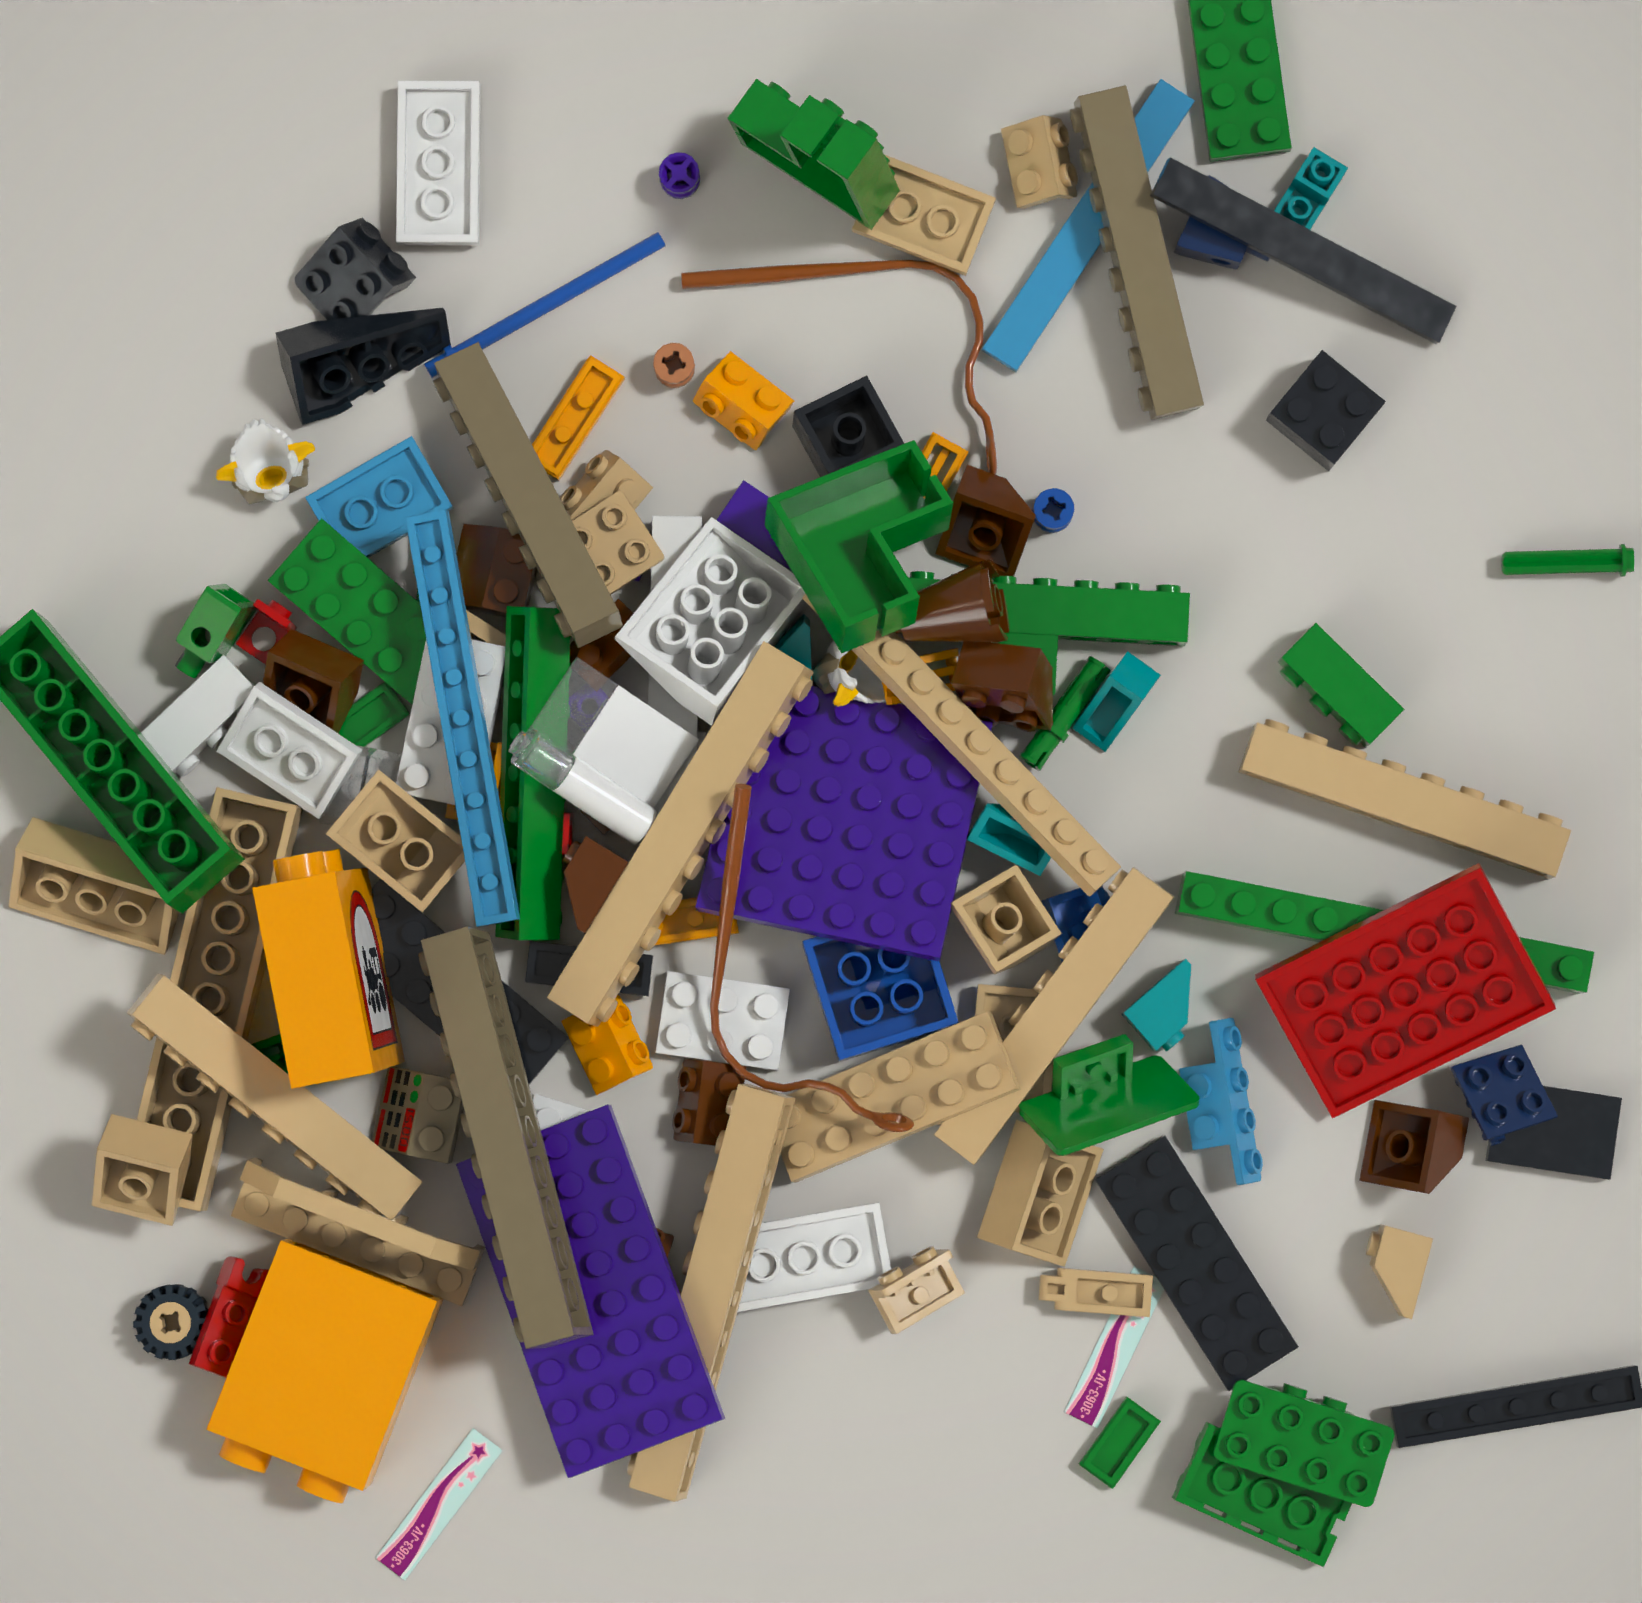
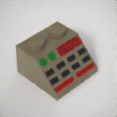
M394 1066L389 1067L386 1073L372 1142L384 1150L446 1164L452 1163L464 1107L461 1097H457L453 1091L450 1078Z

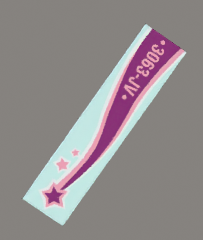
M1135 1266L1131 1273L1151 1275ZM1153 1276L1150 1317L1110 1315L1064 1411L1065 1413L1091 1426L1099 1427L1164 1291L1155 1276Z
M473 1428L376 1556V1559L403 1580H406L503 1450Z

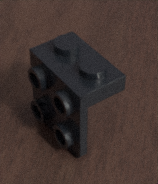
M362 217L338 226L295 276V284L327 320L371 315L387 296L406 289L415 280L416 276L409 270L405 259L398 253L393 252L382 240L379 230L371 223L366 222Z

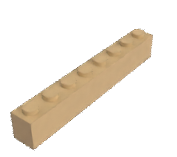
M1266 719L1264 724L1257 722L1253 726L1238 773L1547 879L1554 878L1557 875L1571 833L1570 829L1561 827L1563 820L1557 817L1539 813L1538 818L1523 814L1524 807L1519 804L1500 799L1499 805L1483 800L1485 794L1476 789L1461 786L1460 791L1444 787L1446 780L1432 774L1422 773L1420 778L1406 774V766L1394 761L1383 759L1381 765L1366 760L1367 753L1349 746H1344L1342 751L1327 746L1328 739L1312 733L1305 732L1304 737L1301 738L1288 733L1289 726L1274 720Z
M1133 867L1129 873L1122 869L1108 887V890L1113 895L1104 907L1098 902L1095 904L1083 921L1088 926L1087 930L1079 940L1074 936L1069 939L1058 954L1064 961L1055 973L1048 969L1033 988V990L1039 993L1029 1007L1022 1003L1008 1023L1014 1026L1006 1039H1002L1021 1090L937 1124L940 1127L934 1135L973 1165L979 1161L1017 1110L1020 1103L1023 1102L1053 1059L1058 1055L1175 898L1137 868Z
M157 974L128 1010L127 1014L134 1019L130 1026L148 1041H151L154 1036L167 1045L163 1052L181 1067H184L189 1062L200 1071L196 1079L214 1093L219 1088L233 1097L228 1104L247 1119L253 1113L265 1123L261 1130L278 1144H281L284 1139L297 1148L293 1156L305 1166L313 1170L318 1165L329 1174L325 1181L344 1196L350 1190L360 1198L361 1201L357 1207L388 1219H393L421 1185L422 1181L304 1086L291 1089L289 1076L285 1071L165 975Z

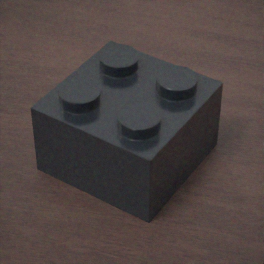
M1321 350L1270 412L1266 421L1327 471H1330L1386 401L1326 352Z
M867 375L794 411L792 427L820 477L905 444Z

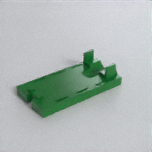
M1206 1422L1197 1437L1192 1458L1183 1474L1180 1475L1172 1498L1324 1567L1337 1539V1536L1332 1534L1331 1530L1337 1518L1345 1521L1352 1503L1217 1460L1214 1457L1213 1450L1220 1428ZM1206 1504L1223 1512L1222 1516L1203 1508ZM1244 1521L1252 1526H1255L1259 1528L1260 1531L1256 1532L1248 1527H1245L1241 1525V1522ZM1281 1538L1294 1545H1297V1548L1294 1549L1281 1542H1278V1539Z

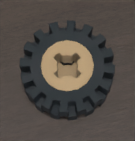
M169 1284L151 1290L152 1292L140 1300L142 1302L136 1307L134 1313L136 1314V1320L133 1321V1328L137 1330L138 1335H135L137 1341H141L144 1345L143 1349L147 1353L151 1352L155 1355L154 1357L159 1359L177 1360L191 1355L209 1310L205 1304L207 1301L203 1296L200 1297L195 1289L185 1287L182 1284Z

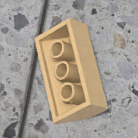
M32 817L15 849L9 899L10 908L156 953L166 954L180 912L165 903L116 842Z

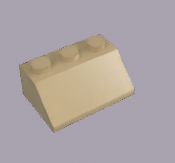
M1016 1119L977 1238L1065 1267L1104 1149L1093 1145L1065 1156H1059L1050 1149L1028 1123Z

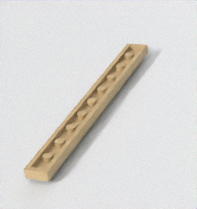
M805 594L802 599L816 612ZM876 631L874 641L852 649L1089 897L1121 868L1109 853L896 632L882 637L879 631Z

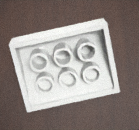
M711 517L617 633L615 640L678 703L712 726L763 641L775 647L805 609L807 603L802 599L805 592L791 571Z

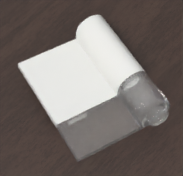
M576 657L526 733L521 731L510 745L509 752L513 754L511 764L634 845L650 829L657 815L654 807L699 739Z

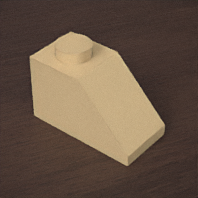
M1380 1224L1378 1232L1372 1231L1369 1236L1366 1255L1372 1256L1370 1266L1398 1315L1412 1319L1433 1238Z

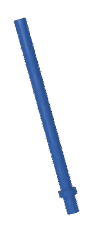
M659 232L651 235L453 348L451 345L443 348L444 353L424 364L431 378L438 375L434 365L435 362L479 342L483 350L662 249L666 245Z

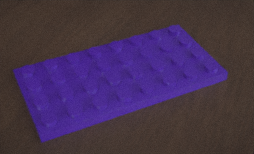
M609 1104L541 1130L594 1335L549 1348L526 1349L524 1342L520 1343L568 1478H573L725 1419L612 1105ZM470 1158L457 1163L456 1166L513 1323L514 1318L518 1316L514 1301H509L504 1291L503 1277L507 1276L503 1260H498L494 1252L492 1237L496 1235L493 1219H488L483 1209L482 1195L486 1194L482 1178L478 1179L476 1177Z

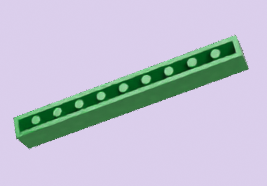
M1185 871L1181 878L1175 914L1321 942L1383 910ZM1519 937L1547 988L1577 994L1587 993L1594 951Z

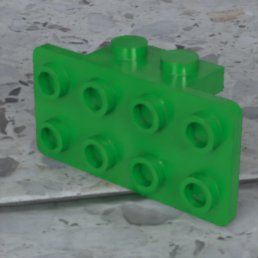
M1122 1034L1054 1058L1052 1091L1021 1102L1019 1114L1055 1154L1065 1156L1195 1109L1199 1106V1095L1161 1056L1154 1055L1133 1062V1042L1126 1034Z
M1238 1380L1234 1383L1213 1450L1214 1457L1217 1460L1363 1507H1369L1374 1503L1394 1439V1431L1391 1427L1355 1416L1351 1412L1346 1411L1348 1404L1346 1402L1328 1396H1323L1321 1403L1306 1398L1308 1390L1287 1383L1283 1384L1282 1390L1273 1387L1267 1388L1246 1380Z

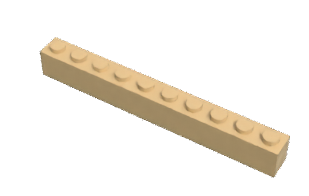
M763 641L548 994L547 998L587 1024L598 1027L601 1021L606 1022L609 1020L617 1007L618 1002L615 998L623 985L625 987L629 986L639 971L638 960L645 950H651L658 941L661 930L658 928L666 914L670 916L678 908L683 897L680 891L688 879H694L700 872L704 864L702 855L710 843L715 844L723 834L726 823L723 821L732 808L735 785L746 784L753 772L758 773L763 768L769 757V751H767L775 736L780 737L785 732L790 723L791 716L788 715L796 701L801 702L809 693L813 683L810 679L814 673L812 670Z
M738 1084L737 1090H733L728 1098L726 1113L730 1114L726 1131L722 1130L716 1141L715 1153L719 1156L715 1171L711 1170L705 1182L704 1193L708 1197L704 1211H699L694 1222L693 1233L697 1237L693 1251L690 1250L684 1259L682 1273L686 1275L682 1291L679 1290L715 1391L795 1102V1097L751 1084ZM706 1427L633 1454L627 1470L628 1475L631 1476L629 1487L674 1502L686 1499Z

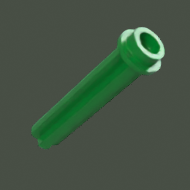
M1620 544L1619 549L1505 552L1501 557V568L1505 575L1619 572L1620 577H1625L1626 572H1634V549L1626 548L1625 544Z

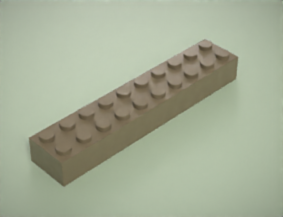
M467 926L421 940L423 952L419 953L420 965L425 976H430L434 992L429 994L430 1003L434 1014L437 1017L440 1016L444 1032L440 1033V1042L444 1054L447 1057L451 1056L454 1073L450 1074L451 1085L455 1095L462 1099L465 1113L461 1114V1124L466 1137L472 1138L475 1154L471 1155V1162L474 1173L478 1179L482 1178L486 1194L482 1195V1205L486 1217L493 1219L496 1235L492 1237L494 1252L498 1260H503L507 1276L503 1277L504 1291L508 1300L514 1301L518 1316L513 1320L516 1336L520 1343L524 1342L526 1349L549 1348L594 1335L490 934Z

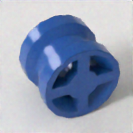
M1058 488L1047 489L1041 492L1036 498L1032 509L1036 515L1034 522L1041 530L1049 533L1064 530L1070 524L1074 514V502L1071 496Z

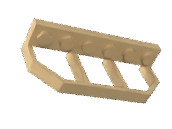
M255 1157L247 1160L240 1180L244 1183L232 1211V1217L463 1306L484 1253V1246L477 1244L475 1247H469L434 1237L406 1226L409 1217L400 1214L393 1219H388L337 1199L339 1192L333 1187L319 1192L261 1166L263 1160Z

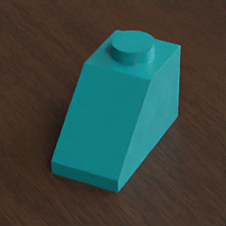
M1127 651L1072 729L1106 752L1161 675Z
M987 803L967 837L968 841L1041 876L1051 859L1046 851L1000 804Z
M1187 959L1182 960L1121 1013L1153 1051H1157L1162 1046L1167 1052L1185 1036L1181 1029L1188 1023L1191 964Z

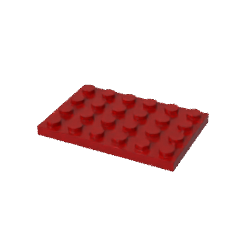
M1480 863L1255 974L1258 986L1332 1119L1556 1009L1555 1002Z

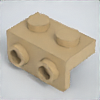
M1042 115L1001 128L1017 208L1026 209L1058 198L1072 199L1077 197L1076 185L1078 176L1075 167L1070 161L1067 147L1070 142L1069 133L1060 118Z
M605 450L602 454H598L590 460L585 468L583 477L575 486L565 490L560 499L570 519L573 521L617 491L624 493L635 510L653 487L619 456Z
M934 1246L918 1252L912 1257L913 1264L903 1270L900 1267H895L886 1271L877 1278L880 1284L868 1290L891 1334L900 1333L965 1293L948 1262L949 1259L953 1258L949 1249L935 1250Z

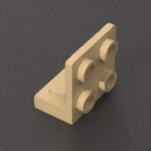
M617 491L572 521L610 595L662 562L665 558L622 491Z

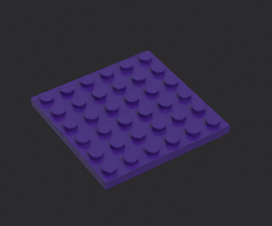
M812 686L807 696L801 702L796 701L788 715L791 716V720L785 732L780 737L775 736L767 749L769 757L763 768L758 773L753 772L746 783L752 787L733 919L940 962L952 911L951 902L954 901L980 783L905 705H886L883 702L867 704L851 700L847 705L836 706L833 704L836 692L825 694L819 687ZM980 720L992 732L993 723ZM732 808L723 821L726 823L723 834L715 844H710L697 898L696 911L719 916Z

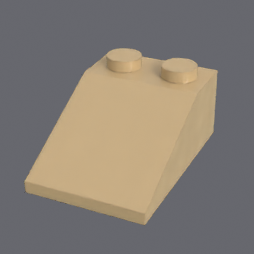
M379 769L326 833V835L422 913L465 862L461 836Z

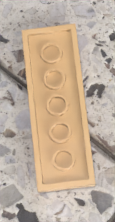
M986 1011L821 1080V1082H827L844 1089L860 1107L879 1113H898L909 1117L914 1122V1127L911 1130L891 1132L881 1129L873 1121L854 1113L839 1096L825 1090L808 1087L788 1094V1096L795 1097V1102L781 1155L791 1182L797 1183L1021 1090L992 1012Z

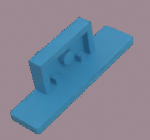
M1234 1018L1210 1021L1209 1026L1216 1062L1179 1068L1182 1079L1199 1095V1106L1187 1111L1193 1150L1230 1145L1237 1185L1261 1181L1263 1161L1259 1150L1256 1149L1254 1137L1256 1120L1252 1109L1249 1108L1247 1096L1249 1079L1246 1070L1242 1067L1239 1050L1242 1045L1241 1034L1235 1026Z

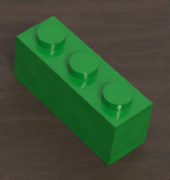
M1317 623L1278 661L1283 667L1279 672L1284 679L1296 689L1302 685L1312 695L1309 699L1311 705L1324 717L1331 714L1342 725L1338 729L1339 732L1354 746H1357L1359 743L1365 748L1369 746L1405 710Z

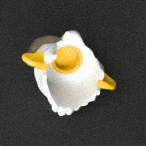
M253 419L250 424L244 426V431L240 433L239 439L235 441V446L230 449L232 453L230 455V463L221 467L216 472V479L219 481H232L233 487L239 490L248 504L263 502L266 499L277 503L283 501L288 494L308 485L309 460L305 457L315 451V446L307 441L294 443L283 430L273 428L270 424H266L263 419L259 421Z
M833 641L827 649V654L813 669L812 678L819 689L825 694L836 692L833 704L836 706L847 705L851 700L867 704L886 703L882 681L852 650L841 654Z

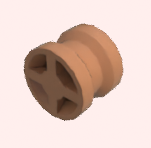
M669 343L657 350L653 366L657 379L663 385L669 388H680L691 381L695 373V363L692 353L686 346L680 343Z

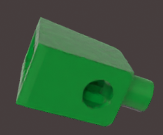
M227 584L207 586L176 638V641L185 647V650L175 666L186 675L196 678L206 662L215 663L222 655L226 656L257 609L253 606L254 602ZM206 630L210 633V642L205 637Z

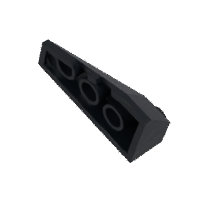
M444 308L314 321L275 333L281 366L302 425L343 413L353 406L351 401L371 389L374 393L385 387V380L402 370L411 371L443 351V348L451 345Z

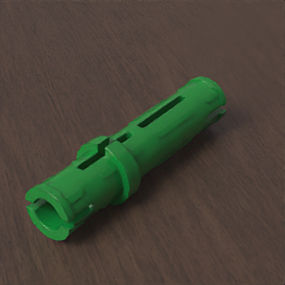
M1092 656L1087 658L1080 672L1053 708L1051 731L1038 729L1023 752L1020 753L1019 757L1025 760V763L1041 771L1060 741L1062 743L1065 742L1069 736L1067 731L1094 695L1101 682L1110 673L1111 670L1105 664Z

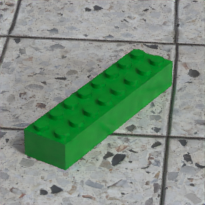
M31 609L0 636L1 702L165 903L183 914L242 863L245 858L47 619L34 609Z

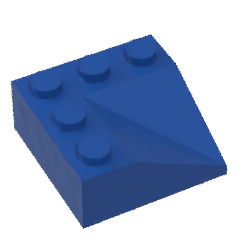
M818 936L802 941L804 953L838 1062L935 1033L959 1023L940 962Z

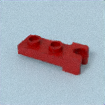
M232 1256L224 1260L216 1281L217 1289L189 1361V1365L223 1378H227L269 1269L254 1268L249 1278L245 1281L242 1276L245 1266L244 1260Z

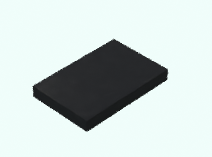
M1543 1086L1558 1117L1505 1134L1506 1139L1497 1145L1491 1146L1488 1141L1486 1161L1611 1180L1622 1098Z

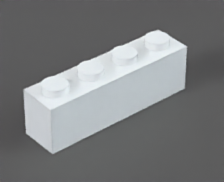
M222 655L141 733L175 775L179 774L181 777H184L199 764L200 760L197 756L207 746L214 749L222 742L228 732L226 728L235 720L255 685L229 658Z

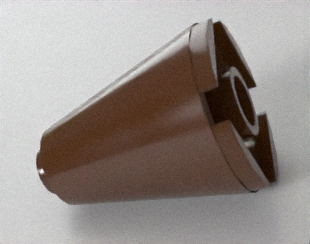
M990 559L981 561L917 591L920 599L916 622L895 631L896 634L902 633L906 641H1008L1005 633L1009 632V619L1003 589H998L997 585L993 584L992 578L999 577L994 562Z

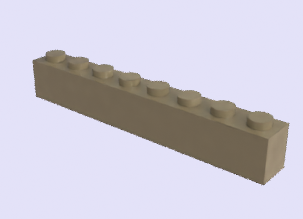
M1124 85L1078 96L1074 102L1075 108L1070 109L1071 124L1075 133L1081 132L1084 148L1079 150L1081 165L1084 173H1091L1094 188L1089 189L1090 201L1094 213L1100 212L1104 228L1099 229V238L1104 253L1110 252L1114 267L1109 269V279L1113 292H1120L1123 308L1118 309V315L1123 332L1130 333L1133 345L1132 348H1128L1130 365L1133 372L1139 371L1143 387L1138 388V398L1143 412L1149 411L1151 420L1199 409L1204 405L1155 201L1150 196L1152 189L1127 86Z
M479 342L435 362L434 365L439 378L433 380V384L443 403L448 400L451 401L455 411L450 413V417L460 436L465 433L468 434L472 444L467 446V450L476 468L485 467L489 478L485 479L484 482L493 501L502 500L507 511L501 515L511 536L519 533L525 545L519 547L520 553L528 569L531 570L536 567L542 579L536 581L545 602L547 604L552 601L555 602L560 613L554 615V618L563 637L566 638L572 635L577 647L580 648L623 627L619 610Z

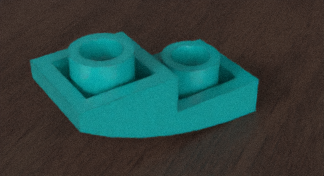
M1313 147L1274 211L1311 230L1348 170V167Z

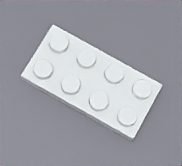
M398 81L397 245H479L480 81Z
M471 639L489 743L491 744L504 682L505 646ZM426 640L396 784L411 796L455 805Z
M880 1203L761 1223L737 1312L871 1289L880 1284L877 1278L891 1269Z

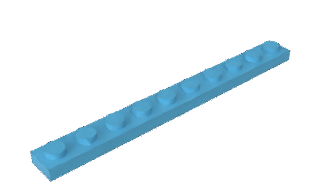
M439 510L405 517L476 926L481 927L520 920L449 511Z

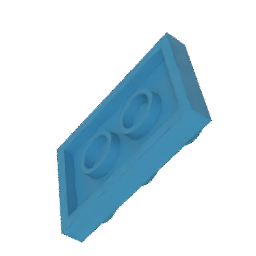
M412 436L305 497L318 520L324 519L368 558L408 535L405 517L454 509Z

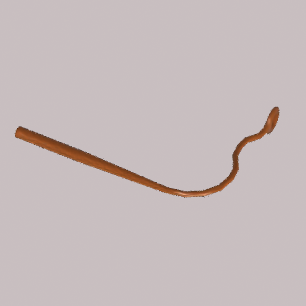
M917 260L777 265L681 273L682 289L781 282L902 268L933 270L954 281L969 299L975 319V343L965 365V390L968 403L983 421L986 436L988 472L996 475V448L990 416L977 402L973 389V367L983 345L984 321L975 294L956 273L931 262Z
M736 784L722 881L710 1001L711 1030L722 1057L742 1078L764 1089L780 1092H789L808 1087L825 1090L839 1096L854 1113L873 1121L881 1129L891 1132L911 1130L914 1127V1122L909 1117L891 1112H872L860 1107L844 1089L833 1084L810 1079L787 1084L766 1081L745 1070L728 1051L719 1028L718 1006L740 880L752 790L750 785Z

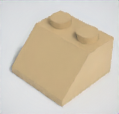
M1017 864L951 902V909L994 975L1011 969L1046 949L1062 934Z
M111 1114L97 1147L92 1206L173 1226L190 1163L193 1134Z

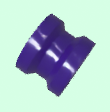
M676 152L668 155L662 161L659 167V178L662 189L667 195L675 199H684L697 191L700 185V171L697 162L692 156Z

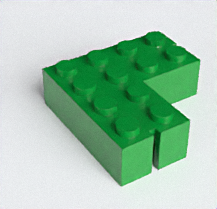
M755 79L727 118L733 130L736 131L735 133L740 143L872 230L900 191L894 178L895 172L888 165L890 160L883 154L884 147L876 139L878 133L863 121L857 120L854 124L847 119H843L844 111L827 98L820 102L809 95L801 107L789 100L790 94L778 84L770 82L767 86L758 79Z
M915 440L772 496L767 500L765 527L841 654L874 641L876 631H879L883 637L915 624L920 596L893 552L949 530L953 501L936 474L930 476L932 468Z

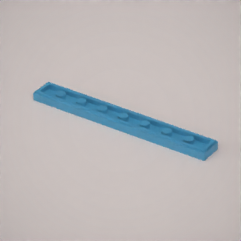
M1162 79L1159 80L1134 118L1147 172L1150 171L1195 102V100ZM1093 182L982 348L983 352L1014 372L1018 371L1101 245L1099 229L1104 228L1100 212L1094 213L1089 196V189L1094 188Z

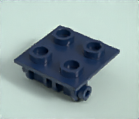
M1522 1044L1454 1065L1450 1068L1456 1079V1085L1460 1087L1466 1099V1106L1472 1111V1118L1476 1119L1483 1133V1140H1488L1491 1146L1503 1142L1506 1139L1505 1134L1558 1117Z

